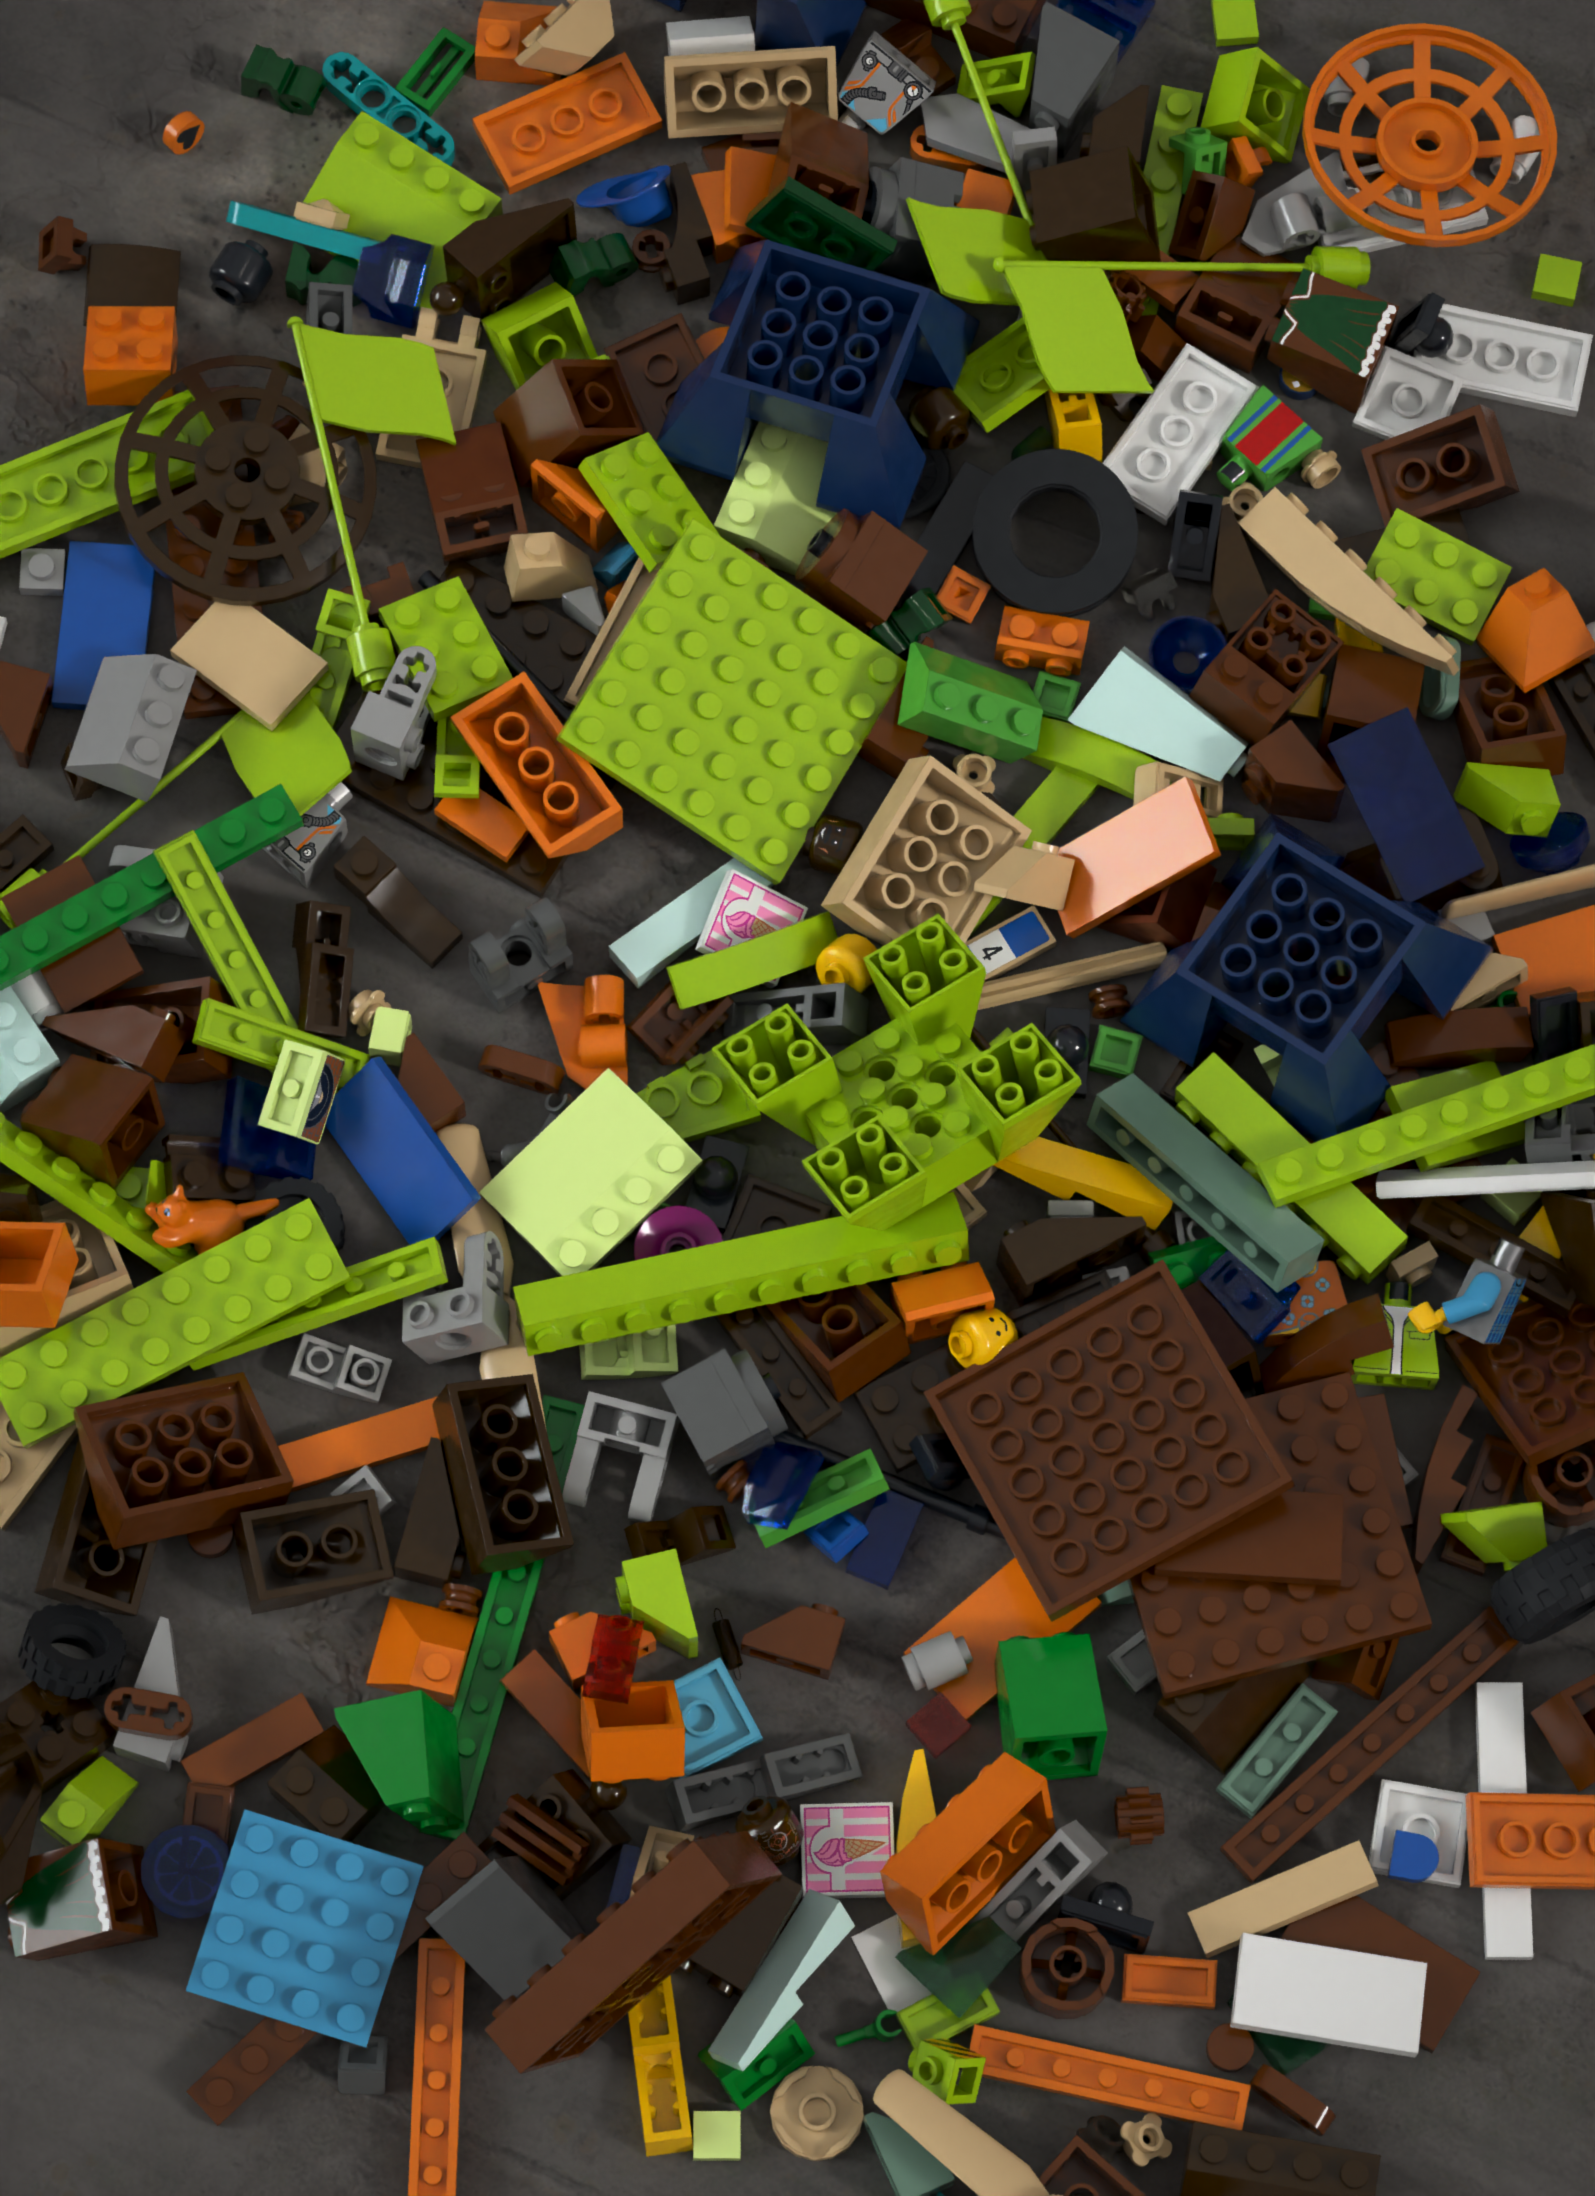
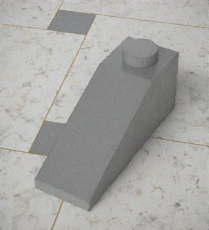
M160 1616L134 1688L181 1697L173 1630L169 1619ZM130 1699L122 1721H127L128 1715L132 1713L145 1715V1711L135 1709ZM170 1707L168 1714L155 1712L152 1714V1717L163 1719L167 1729H173L175 1722H183L184 1720L183 1717L179 1716L177 1707ZM118 1731L113 1748L117 1756L169 1772L173 1760L177 1762L182 1760L189 1736L186 1735L178 1740H163Z
M1077 1820L1066 1824L1056 1831L968 1925L1000 1958L1003 1957L1064 1898V1894L1068 1895L1108 1852Z

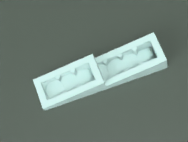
M733 858L609 945V956L639 989L699 940L726 871L734 869L769 888L774 884Z
M811 1889L808 1890L709 2048L708 2052L714 2060L743 2072L803 2006L796 1991L855 1927L840 1900Z

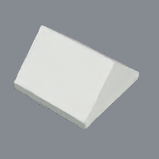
M750 16L666 22L669 56L755 51L754 31Z

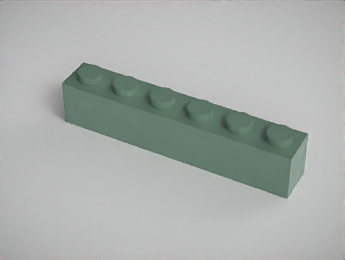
M1134 1073L1096 1094L1086 1125L1275 1292L1278 1293L1313 1271L1325 1240L1285 1205L1275 1208L1266 1188Z

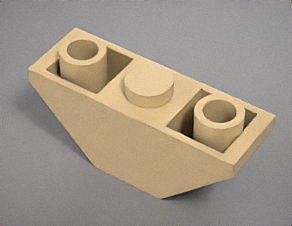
M566 0L570 4L567 8L561 3L543 19L548 25L546 29L540 24L521 41L526 48L514 60L519 66L571 76L591 60L614 37L610 0Z

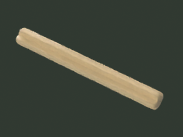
M1154 942L986 981L983 984L977 1010L1157 969L1166 958L1167 951L1162 942Z

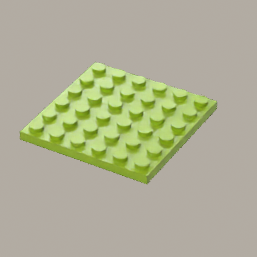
M693 518L688 522L556 740L774 885H777L782 881L806 841L808 829L815 826L861 749L862 742L869 734L880 712L906 671L907 662Z

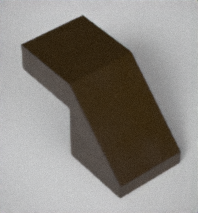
M723 1505L691 1507L667 1521L635 1522L624 1529L633 1559L676 1548L680 1566L729 1552L736 1548Z

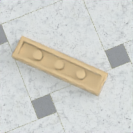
M1358 1840L1188 1912V1915L1206 1957L1210 1958L1238 1946L1242 1933L1262 1936L1379 1885L1363 1847Z

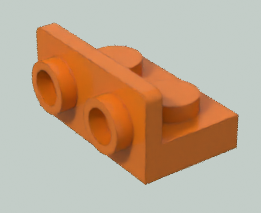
M1004 605L994 660L1002 661L1006 666L1017 669L1027 668L1028 666L1042 668L1046 672L1060 677H1066L1071 674L1080 675L1090 621L1042 614Z

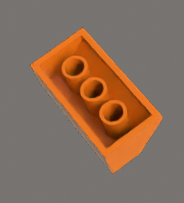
M525 672L520 673L450 717V721L548 859L587 851L623 828L622 807L592 765L556 740L564 726Z
M1004 1752L992 1764L986 1765L980 1771L977 1779L961 1794H956L952 1797L946 1808L931 1823L923 1825L915 1838L903 1850L892 1855L886 1861L883 1869L880 1871L886 1900L927 1952L932 1955L937 1953L1056 1833L1047 1778Z

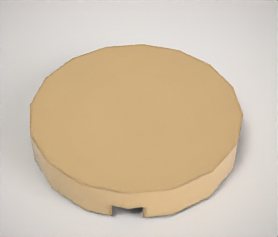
M827 2066L801 2067L787 2075L774 2092L770 2108L772 2130L780 2144L796 2157L811 2161L833 2159L848 2150L859 2136L864 2117L862 2096L853 2081L838 2069Z

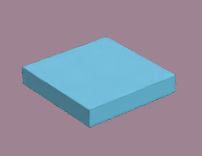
M720 1657L674 1680L685 1726L684 1776H680L678 1779L697 1775L763 1741L757 1725Z

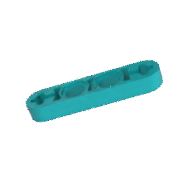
M338 52L327 57L323 63L322 72L327 82L326 88L356 114L359 115L361 111L367 113L414 144L416 143L417 146L427 152L428 145L426 142L434 148L443 145V155L437 152L432 155L449 166L452 165L455 159V144L452 136L355 56L346 52ZM337 69L343 72L349 69L350 79L357 85L354 91L352 89V82L346 77L340 76L335 79L334 70ZM378 91L383 94L385 100L380 106L372 108L365 106L361 102V98L367 92ZM403 116L414 119L416 126L408 133H400L392 126L397 118ZM424 131H425V141H426V142H424V141L421 139V137L423 136Z
M230 200L226 222L374 264H381L386 246L384 242L343 230L329 229L298 220L290 215Z

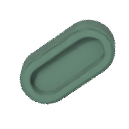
M1442 635L1457 651L1452 657L1460 669L1461 648L1459 642L1454 638ZM1425 665L1419 698V706L1423 715L1442 721L1452 714L1459 698L1460 670L1452 676Z

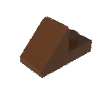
M905 18L880 34L936 81L934 91L929 97L937 96L955 84L956 75L931 45L932 30L930 27Z

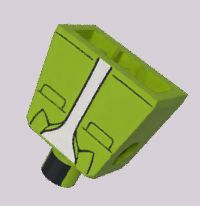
M1388 1282L1385 1284L1384 1304L1382 1306L1394 1348L1352 1360L1355 1372L1354 1375H1351L1353 1384L1422 1390L1435 1389L1439 1380L1434 1331L1428 1334L1419 1332L1408 1317V1312L1415 1307L1411 1306V1284L1405 1282Z

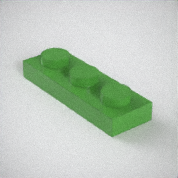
M870 1448L762 1499L747 1508L765 1548H768L886 1492L890 1488Z

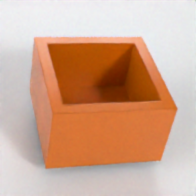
M88 306L83 366L87 405L138 406L142 399L162 380L176 373L178 335L175 306ZM175 386L156 402L175 395Z
M0 1221V1327L56 1328L79 1261L65 1223Z
M673 1680L581 1685V1737L591 1782L602 1781L614 1784L623 1780L646 1778L662 1781L670 1777L684 1776L685 1726Z

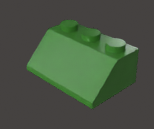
M917 642L910 644L897 725L1009 764L1037 751L1043 709L1027 681Z

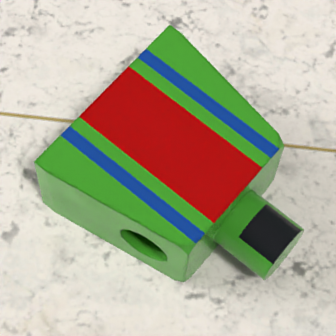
M1263 385L1258 389L1223 438L1220 453L1228 462L1217 471V478L1230 491L1242 485L1247 479L1260 491H1268L1303 468L1301 465L1303 460L1311 452L1321 448L1323 438Z

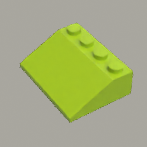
M363 111L360 112L338 140L303 201L306 203H312L321 199L330 201L344 213L350 214L347 229L343 231L386 243L381 264L356 260L364 266L367 278L421 311V307L433 309L430 304V293L438 283L447 281L443 246L475 221L503 214L502 198ZM326 251L334 257L336 255H341L334 252Z

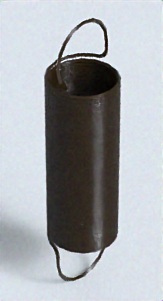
M722 1617V1620L712 1623L715 1637L726 1669H733L734 1671L735 1668H738L739 1670V1667L743 1665L740 1651L729 1620Z

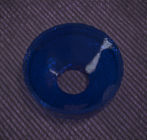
M1196 616L1175 617L1163 623L1153 635L1149 647V664L1186 694H1190L1204 670L1227 643L1220 630L1211 622ZM1180 652H1189L1198 659L1199 666L1192 673H1181L1174 667L1173 658Z
M1559 812L1547 837L1514 835L1510 842V848L1520 866L1534 872L1545 873L1548 876L1566 871L1579 863L1580 857L1590 841L1589 827L1582 815L1574 812Z

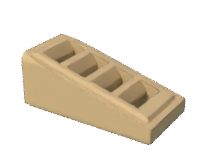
M1157 761L1141 765L1135 770L1133 806L1170 785V782L1173 784L1186 776L1193 780L1199 798L1201 787L1205 788L1203 809L1207 818H1217L1222 814L1224 779H1221L1219 782L1194 771Z

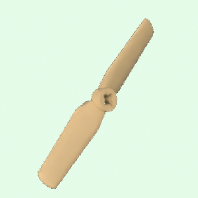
M1595 863L1450 900L1443 906L1441 915L1443 918L1450 920L1595 888Z
M452 1124L440 1128L436 1131V1135L479 1194L492 1178L478 1128L470 1124ZM481 1196V1199L451 1227L457 1268L462 1278L464 1274V1243L467 1237L492 1231L498 1237L503 1250V1300L509 1304V1345L481 1351L480 1375L482 1380L533 1374L544 1418L534 1355H527L523 1337L519 1330L515 1301L510 1298L514 1262L502 1216Z
M901 2069L892 2071L877 2086L873 2097L874 2103L978 2196H1063L1049 2195L1026 2162Z

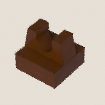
M57 216L39 232L38 271L54 275L59 270L79 271L86 265V256L76 254L73 251V246L81 247L87 241V233L74 228L73 219Z

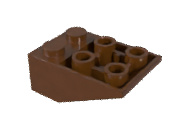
M790 102L767 196L790 176L862 219L869 189L868 133Z
M1239 235L1217 251L1210 261L1221 263H1294L1278 254L1262 257L1242 244V237ZM1203 271L1177 314L1174 331L1191 346L1250 374L1267 344L1264 338L1273 316L1281 319L1286 307L1280 304L1289 280L1297 283L1301 272Z
M500 422L454 431L455 446L428 437L415 440L444 566L454 561H470L506 553L511 535L528 534Z
M1275 589L1204 670L1189 697L1250 745L1254 746L1275 731L1338 652L1344 641Z

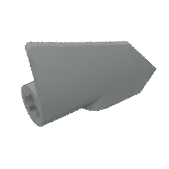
M1337 151L1320 161L1323 170L1333 185L1347 199L1357 193L1355 189H1347L1340 154ZM1310 167L1257 200L1242 236L1241 243L1262 257L1307 247L1317 241L1320 235L1360 227L1361 224L1345 214L1326 195Z

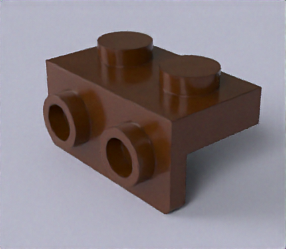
M669 981L630 1022L626 1029L661 1065H674L677 1062L682 1065L698 1051L700 1046L696 1042L705 1032H714L727 1020L729 1014L726 1010L734 1001L727 995L680 1010L671 981Z

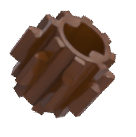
M1120 271L1119 273H1113L1108 281L1123 310L1126 324L1130 320L1136 323L1146 309L1143 305L1147 298V294L1144 293L1146 288L1145 285H1141L1136 275L1132 276L1126 274V271Z
M1149 1786L1126 1788L1125 1795L1115 1796L1114 1816L1118 1839L1129 1838L1130 1845L1152 1844L1153 1836H1163L1164 1809L1161 1793H1149Z

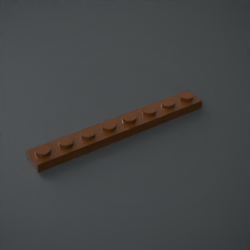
M1490 1606L1487 1607L1223 1844L1220 1851L1252 1884L1518 1645L1519 1641L1509 1636L1494 1610Z
M465 1832L461 1833L423 1869L394 1961L431 1927L425 1918L492 1862ZM266 2016L186 2092L219 2126L318 2032Z

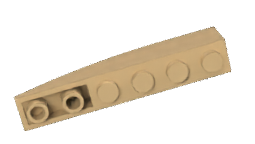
M1274 487L1238 522L1247 539L1302 592L1334 617L1372 641L1411 660L1452 676L1460 670L1452 657L1457 652L1454 647L1441 634L1438 633L1434 638L1423 629L1427 624L1423 617L1410 605L1403 610L1393 600L1397 594L1390 585L1381 577L1373 581L1364 572L1368 566L1352 549L1349 548L1344 553L1334 543L1338 540L1335 533L1321 520L1316 525L1305 516L1309 512L1308 508L1292 492L1285 497Z

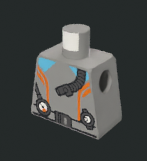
M874 30L837 94L839 101L848 107L838 121L861 131L868 124L879 134L883 135L933 93L936 81Z
M340 782L301 816L304 823L303 827L262 848L306 889L313 883L348 833L346 819L339 810L353 798L352 793Z

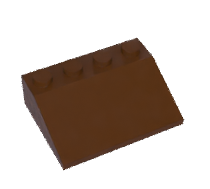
M244 1372L74 1408L73 1414L97 1513L114 1550L236 1522L241 1512L286 1505L294 1480Z

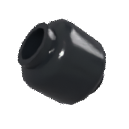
M247 240L245 243L237 241L227 243L209 271V277L213 283L211 288L214 293L222 300L235 306H239L241 303L247 304L256 301L273 273V268L267 260L268 252L266 249L252 240Z

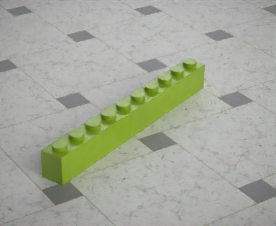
M949 1192L885 1231L851 1225L843 1216L514 1286L516 1315L527 1355L548 1353L969 1261L968 1229L955 1193Z

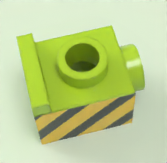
M945 2038L920 2040V2045L910 2054L908 2068L913 2072L912 2077L947 2104L976 2103L986 2057ZM959 2068H962L959 2085H957L956 2081Z

